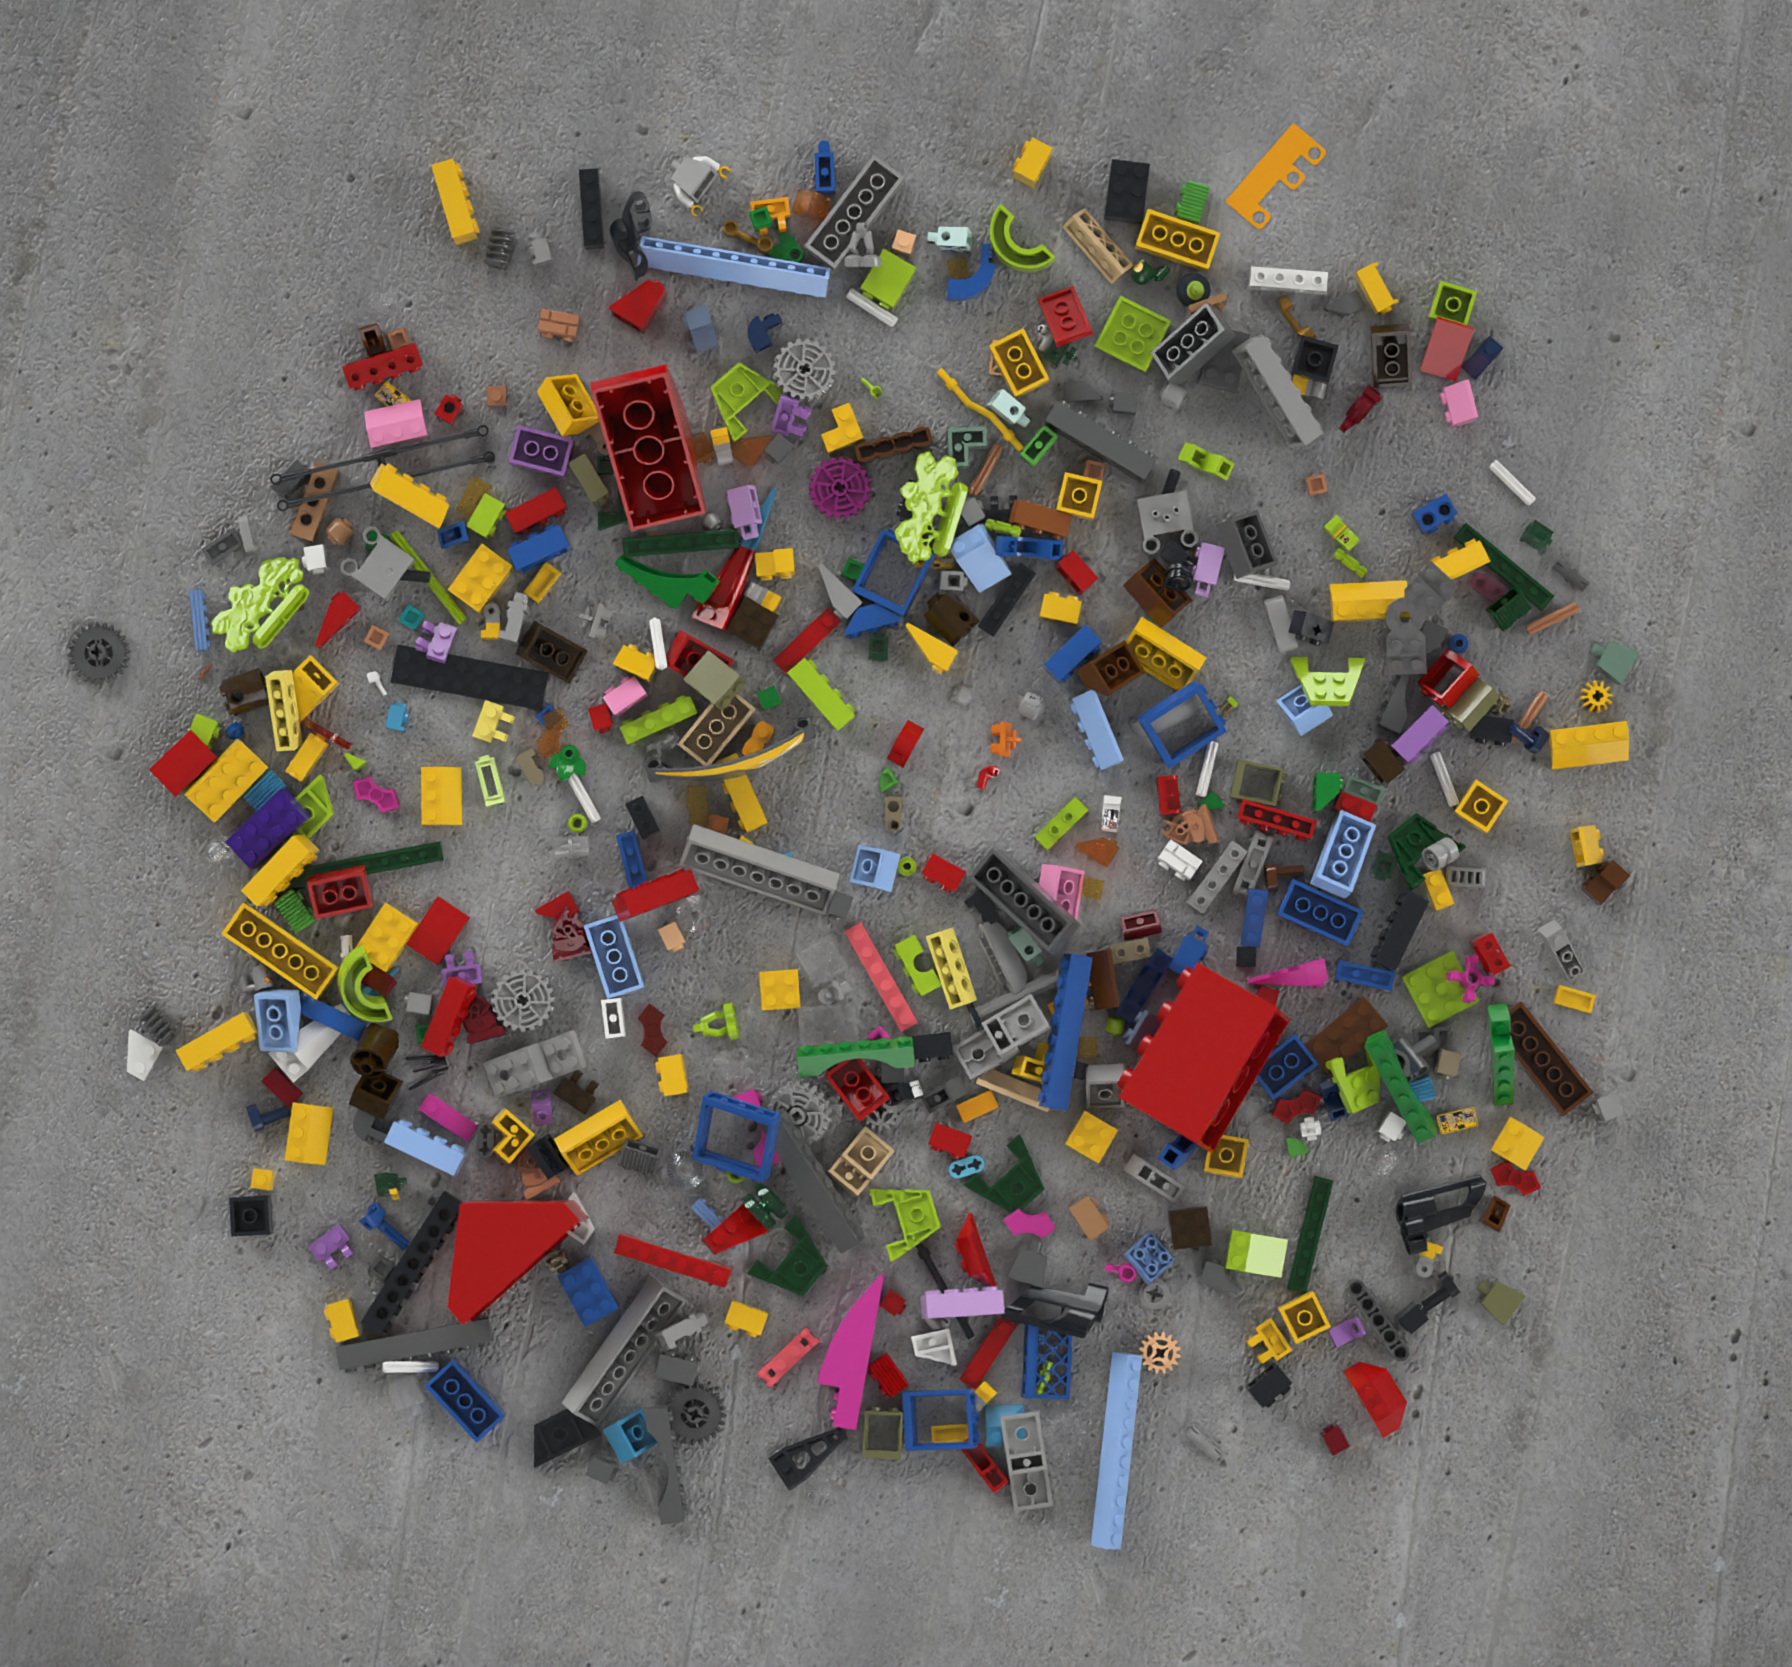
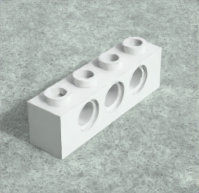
M1251 266L1248 289L1325 295L1328 272Z

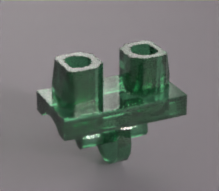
M1072 342L1060 346L1061 348L1058 353L1048 348L1044 358L1051 363V367L1056 369L1063 356L1066 357L1063 361L1065 365H1068L1070 360L1077 361L1078 358L1074 355L1077 349L1072 346L1070 351H1067Z

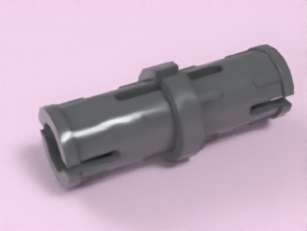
M1561 559L1552 567L1553 570L1566 578V582H1571L1581 592L1590 583L1580 576L1575 568L1571 569Z

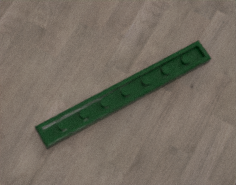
M441 842L303 867L304 872L298 878L294 877L291 880L292 889L307 887V880L310 876L365 865L367 875L444 861Z

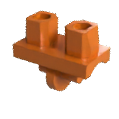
M1000 722V724L991 726V734L993 736H1000L999 743H991L990 753L1010 758L1011 749L1016 750V742H1022V738H1017V730H1012V723Z

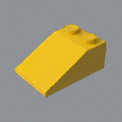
M907 622L906 631L927 662L932 666L931 669L938 674H942V672L947 674L958 654V650Z
M1595 825L1571 829L1570 836L1576 868L1602 863L1604 852L1602 848H1599L1598 840L1601 839L1599 829H1596Z

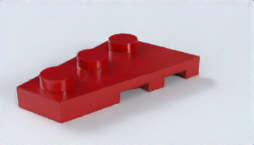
M743 1203L702 1241L716 1255L741 1243L767 1234L770 1230Z

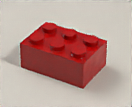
M365 865L308 877L307 887L315 919L373 907L374 900Z

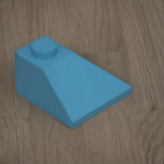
M1024 1404L985 1405L986 1446H1004L1000 1417L1024 1413ZM1024 1428L1017 1430V1436L1020 1439L1025 1438Z

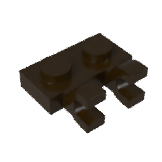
M576 1070L569 1080L566 1077L562 1079L553 1094L586 1115L596 1100L592 1094L599 1086V1083L592 1080L586 1090H583L576 1085L583 1073L580 1070Z

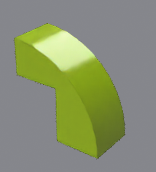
M1188 442L1184 443L1178 457L1179 461L1225 481L1228 480L1235 464L1221 455L1209 453L1197 445Z

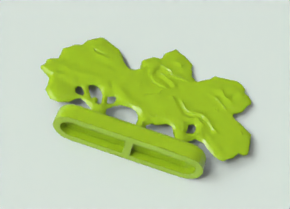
M929 451L919 454L915 466L918 481L916 483L907 482L900 489L902 496L906 499V508L912 511L913 516L911 519L903 521L897 527L895 535L900 542L902 553L908 555V560L912 564H915L918 560L927 561L930 559L931 548L929 543L934 538L932 547L934 554L944 557L950 550L968 492L967 485L960 482L954 483L951 489H949L950 481L954 480L959 474L955 465L956 459L945 455L938 463H935V459ZM941 485H945V490L941 488ZM948 496L944 511H942L941 499ZM939 514L942 517L936 531L933 528L932 521L934 516ZM924 533H932V535L928 536L929 538L922 539Z
M283 556L276 559L263 560L258 572L260 578L258 586L249 583L241 588L239 586L230 587L228 600L232 604V609L220 611L211 621L213 634H227L225 647L229 651L235 653L237 650L247 649L249 636L253 632H256L252 639L253 644L260 649L265 648L305 602L309 595V590L301 584L296 585L289 592L290 585L300 582L303 578V572L298 567L299 559L292 558L288 560ZM282 581L285 584V588H283V593L279 588V584ZM283 597V601L274 611L270 609V603L273 599ZM267 614H270L268 619L260 627V624L258 622L259 619L266 616ZM251 625L254 628L250 630L248 626Z

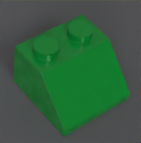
M1317 772L1313 774L1312 813L1319 812L1343 789V778H1340V773Z

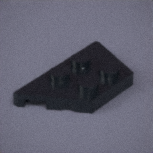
M568 1408L535 1424L534 1467L536 1468L601 1436L602 1432L591 1423L573 1414Z

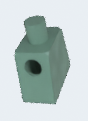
M1609 641L1604 648L1594 643L1589 653L1598 658L1595 667L1613 682L1620 685L1627 676L1639 651Z
M1019 924L1008 931L1009 940L1026 962L1031 959L1037 967L1045 961L1040 954L1042 951L1041 945ZM1032 946L1031 949H1026L1025 947Z

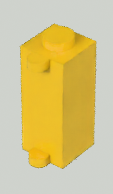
M1375 262L1357 271L1355 277L1375 314L1381 313L1385 315L1392 311L1391 307L1399 303L1398 299L1393 300L1376 269L1379 264Z
M318 732L316 735L310 733L285 772L304 783L329 744L325 742L327 738Z

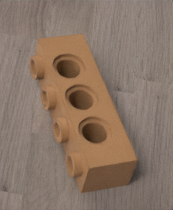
M316 462V465H315V466L313 465V466L311 467V469H312V468H316V467H320V466H325V465L322 464V463ZM333 468L309 474L311 479L309 484L306 483L303 488V498L334 491L341 472ZM321 479L324 480L325 486L322 489H317L316 482ZM331 497L318 500V504L315 507H310L309 502L297 506L296 512L298 514L296 519H292L290 523V534L315 543ZM310 515L312 517L311 523L304 525L302 522L303 518Z

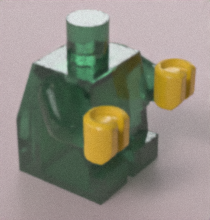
M396 1173L374 1174L378 1197H384V1194L390 1193L392 1200H399L400 1196L397 1191L401 1190V1185L408 1184L407 1177L399 1178Z

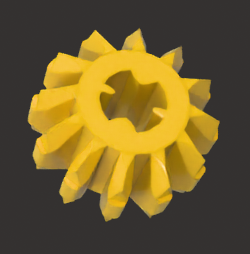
M1594 680L1592 685L1590 683L1585 684L1587 689H1581L1585 696H1581L1580 700H1586L1582 706L1590 705L1589 712H1592L1595 707L1596 713H1600V707L1605 711L1607 710L1606 704H1612V701L1607 698L1612 697L1613 693L1607 694L1606 691L1610 690V686L1603 688L1605 683L1603 681L1598 686L1597 680ZM1596 692H1598L1597 695L1600 694L1601 697L1597 701H1595L1596 698H1592V695H1594Z

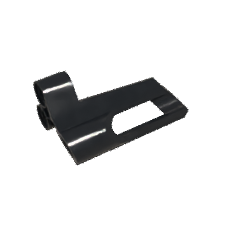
M635 191L630 195L624 207L622 218L615 220L609 228V234L616 251L628 262L635 281L643 277L648 269V261L643 249L639 246L637 234L648 231L652 226L649 202L641 191ZM639 200H642V201H643L642 204H640V205H635L637 201H639ZM641 218H647L644 222H639ZM622 236H626V237H627V238L624 239V240H620V239H619V238L622 237ZM634 253L641 256V263L637 267L634 266L630 257Z
M1480 1175L1401 1195L1396 1205V1219L1400 1225V1232L1407 1253L1414 1255L1428 1251L1426 1239L1428 1234L1426 1232L1470 1217L1473 1206L1481 1200L1485 1192L1486 1181ZM1464 1187L1469 1188L1467 1198L1462 1205L1437 1211L1433 1196Z

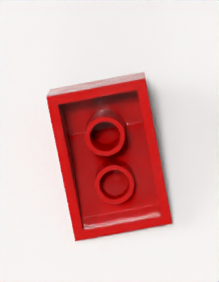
M679 630L666 653L667 667L685 677L708 650L729 667L734 660L682 630Z
M862 1059L845 1060L825 1074L859 1122L890 1099Z

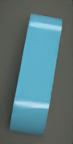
M978 1155L956 1160L950 1164L949 1173L954 1178H962L978 1173L984 1168V1160ZM974 1158L977 1161H981L979 1169H975V1167L968 1168L967 1165L973 1163ZM955 1164H958L959 1167L964 1165L966 1169L960 1171V1175L952 1172Z

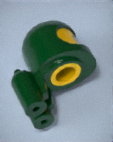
M1141 257L1139 259L1140 262L1132 268L1131 277L1137 284L1146 285L1153 278L1155 282L1162 281L1170 272V269L1165 264L1154 269Z

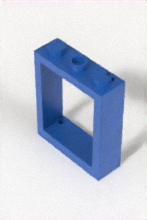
M882 529L852 592L906 618L936 556L932 553L933 550L931 549V557L925 561L903 607L864 589L866 581L887 539L900 545L894 530L888 529L886 531Z
M1195 680L1136 717L1168 769L1227 732L1224 727L1226 724L1225 720L1215 712L1217 709L1212 699L1208 700L1206 694H1208L1203 684L1199 685ZM1197 694L1213 720L1215 727L1169 755L1151 723Z
M975 1388L902 1392L905 1451L973 1449L978 1447L980 1443V1434L977 1432L979 1414L976 1412L978 1396L975 1393ZM966 1395L969 1441L918 1443L915 1397Z

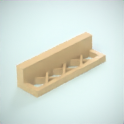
M1085 208L1073 215L1062 226L1111 284L1115 283L1124 273L1134 267L1133 263ZM1080 216H1083L1087 220V223L1083 222ZM1093 231H1094V232H1097V233L1099 234L1100 238H1099V237H1096L1095 234L1093 233ZM1106 246L1110 247L1112 252L1108 251ZM1118 260H1119V261H1122L1123 264H1124L1126 267L1123 268V267L1119 264Z
M993 1069L977 1078L976 1084L1043 1111H1049V1108L1039 1106L1038 1095L1041 1088Z

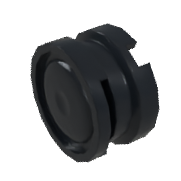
M1172 564L1166 568L1165 586L1169 590L1182 592L1191 587L1192 569L1185 564Z

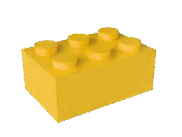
M1024 328L989 345V350L1013 398L1017 399L1049 383V377Z
M481 544L447 590L481 614L484 606L492 600L515 568L484 544Z
M384 903L356 948L363 945L369 961L381 970L389 972L419 923L390 904Z

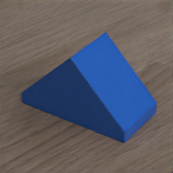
M464 521L437 530L441 549L471 543L466 527L467 524Z

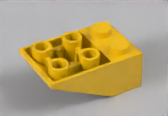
M311 655L292 673L299 722L301 723L340 685Z

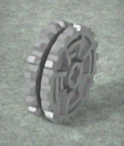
M806 338L804 342L796 339L794 344L790 341L787 343L786 348L782 347L772 367V371L775 372L772 378L773 381H777L776 388L782 389V395L800 400L799 403H802L803 400L810 403L813 398L818 400L822 394L825 395L828 392L829 387H831L834 381L832 378H834L836 371L833 370L835 361L830 360L832 354L826 353L824 345L820 347L818 346V341L811 343L810 339ZM803 367L807 369L805 374L801 373Z
M520 969L519 973L515 970L510 971L511 975H503V981H497L496 985L498 988L492 991V994L495 995V998L491 999V1003L495 1004V1007L492 1009L493 1012L498 1013V1021L503 1020V1025L505 1027L512 1026L514 1031H517L518 1028L521 1029V1032H526L527 1028L535 1030L536 1025L542 1026L544 1024L543 1020L550 1018L549 1011L554 1010V1007L551 1006V1003L555 1002V998L551 997V993L554 992L553 988H548L549 981H543V975L541 974L534 975L535 971L529 970L528 973H526L525 969ZM521 995L528 998L525 1006L522 1003H518Z
M796 1081L795 1084L788 1082L786 1087L783 1085L770 1099L772 1103L767 1107V1109L772 1111L784 1108L791 1116L793 1124L799 1129L802 1138L807 1144H811L813 1140L817 1141L825 1130L828 1129V1123L832 1120V1117L829 1116L832 1112V1108L828 1107L829 1099L824 1098L825 1093L823 1091L819 1092L816 1085L811 1087L810 1082H805L804 1084L801 1081Z

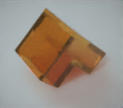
M798 190L792 213L798 216L809 217L816 221H824L831 199L816 191Z

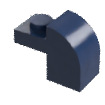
M771 313L765 316L762 322L756 316L748 326V339L755 354L772 346V341L766 331L782 324L779 313L776 315Z
M1332 1079L1319 1083L1320 1094L1330 1121L1349 1116L1339 1095L1340 1089L1337 1083H1334Z

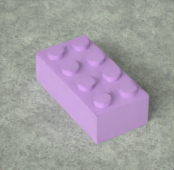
M997 1286L982 1288V1291H978V1288L963 1289L962 1293H959V1289L944 1290V1294H940V1290L925 1291V1295L920 1296L922 1319L1004 1313L1003 1290H997Z

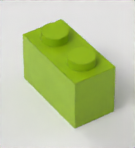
M484 493L466 527L488 540L490 536L493 537L498 528L496 524L499 519L502 521L507 512L505 508L507 506Z

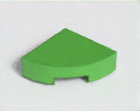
M889 766L882 772L880 777L882 793L899 783Z
M1285 1138L1289 1157L1309 1153L1307 1147L1300 1140Z

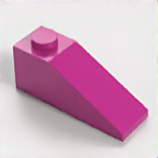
M429 1093L419 1107L420 1111L467 1142L477 1130V1124L433 1093Z

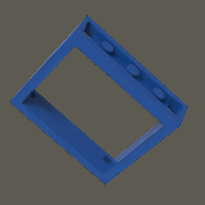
M712 1090L709 1091L702 1099L692 1159L702 1162L703 1165L714 1166L721 1171L732 1172L739 1177L744 1176L753 1182H764L771 1172L781 1113ZM713 1108L768 1125L761 1168L706 1149Z

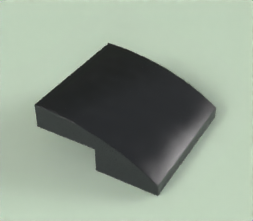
M550 1134L527 1147L548 1180L569 1167Z

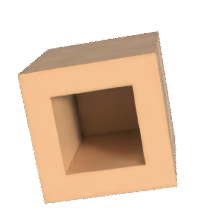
M898 230L892 246V252L911 257L916 235Z
M676 922L658 929L668 951L673 950V952L684 948L682 944L686 943Z

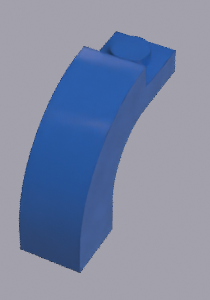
M982 243L981 264L975 275L968 279L948 280L947 301L970 300L980 295L989 286L996 268V263H988L993 260V249H990V244Z
M1011 535L997 536L995 555L1062 560L1063 540L1032 536H1020L1018 538Z
M1179 1134L1173 1142L1167 1143L1158 1160L1171 1169L1176 1170L1188 1160L1199 1145Z

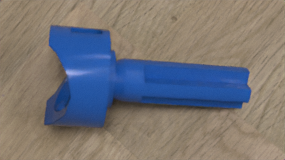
M372 1203L368 1207L367 1215L360 1219L359 1222L369 1231L377 1227L400 1249L405 1250L410 1242L384 1220L387 1211L378 1203Z

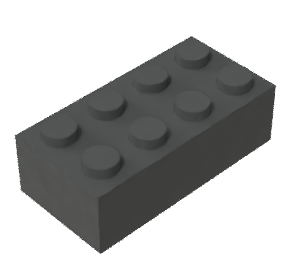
M1206 302L1150 353L1167 379L1181 386L1235 338L1236 335L1220 310Z

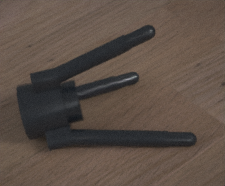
M428 1055L405 1058L407 1061L432 1060L429 1065L413 1069L414 1073L431 1068L433 1072L437 1071L409 1087L410 1091L437 1076L444 1075V1071L449 1070L445 1056Z

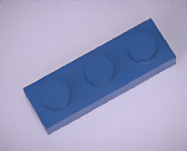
M631 831L616 835L629 888H634L641 883L647 882L636 832Z
M1248 888L1241 946L1260 948L1268 890Z
M1338 960L1334 979L1392 991L1396 972Z

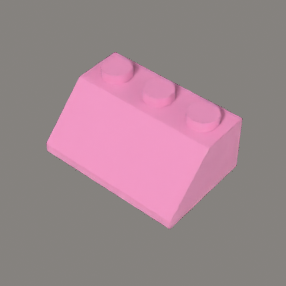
M421 399L364 412L366 429L372 449L429 437Z
M1042 864L1039 886L1077 920L1085 871Z

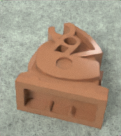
M1207 803L1201 805L1199 810H1186L1176 815L1173 820L1165 819L1164 824H1169L1171 828L1169 830L1162 828L1161 830L1166 837L1178 844L1201 843L1206 839L1211 844L1219 840Z
M530 1142L521 1150L517 1162L518 1170H520L522 1175L521 1181L528 1188L524 1192L526 1200H530L562 1182L560 1176L557 1175L549 1180L546 1178L527 1149Z

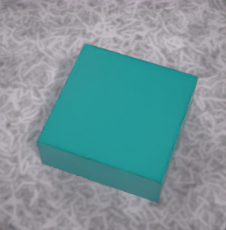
M408 604L398 621L416 631L425 614Z

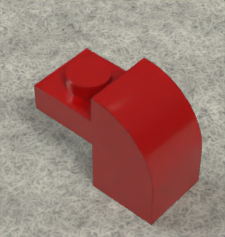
M907 720L887 759L904 768L924 728Z

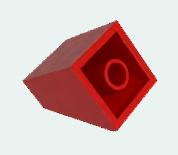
M648 279L610 305L608 308L610 314L644 334L667 297L665 285L656 279L654 281Z

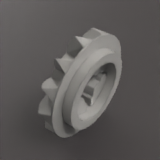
M1154 1279L1148 1285L1146 1282L1142 1284L1139 1289V1298L1145 1307L1154 1310L1160 1309L1169 1301L1170 1290L1164 1281ZM1157 1286V1292L1163 1296L1155 1297L1153 1302H1151L1152 1296L1146 1291H1153Z

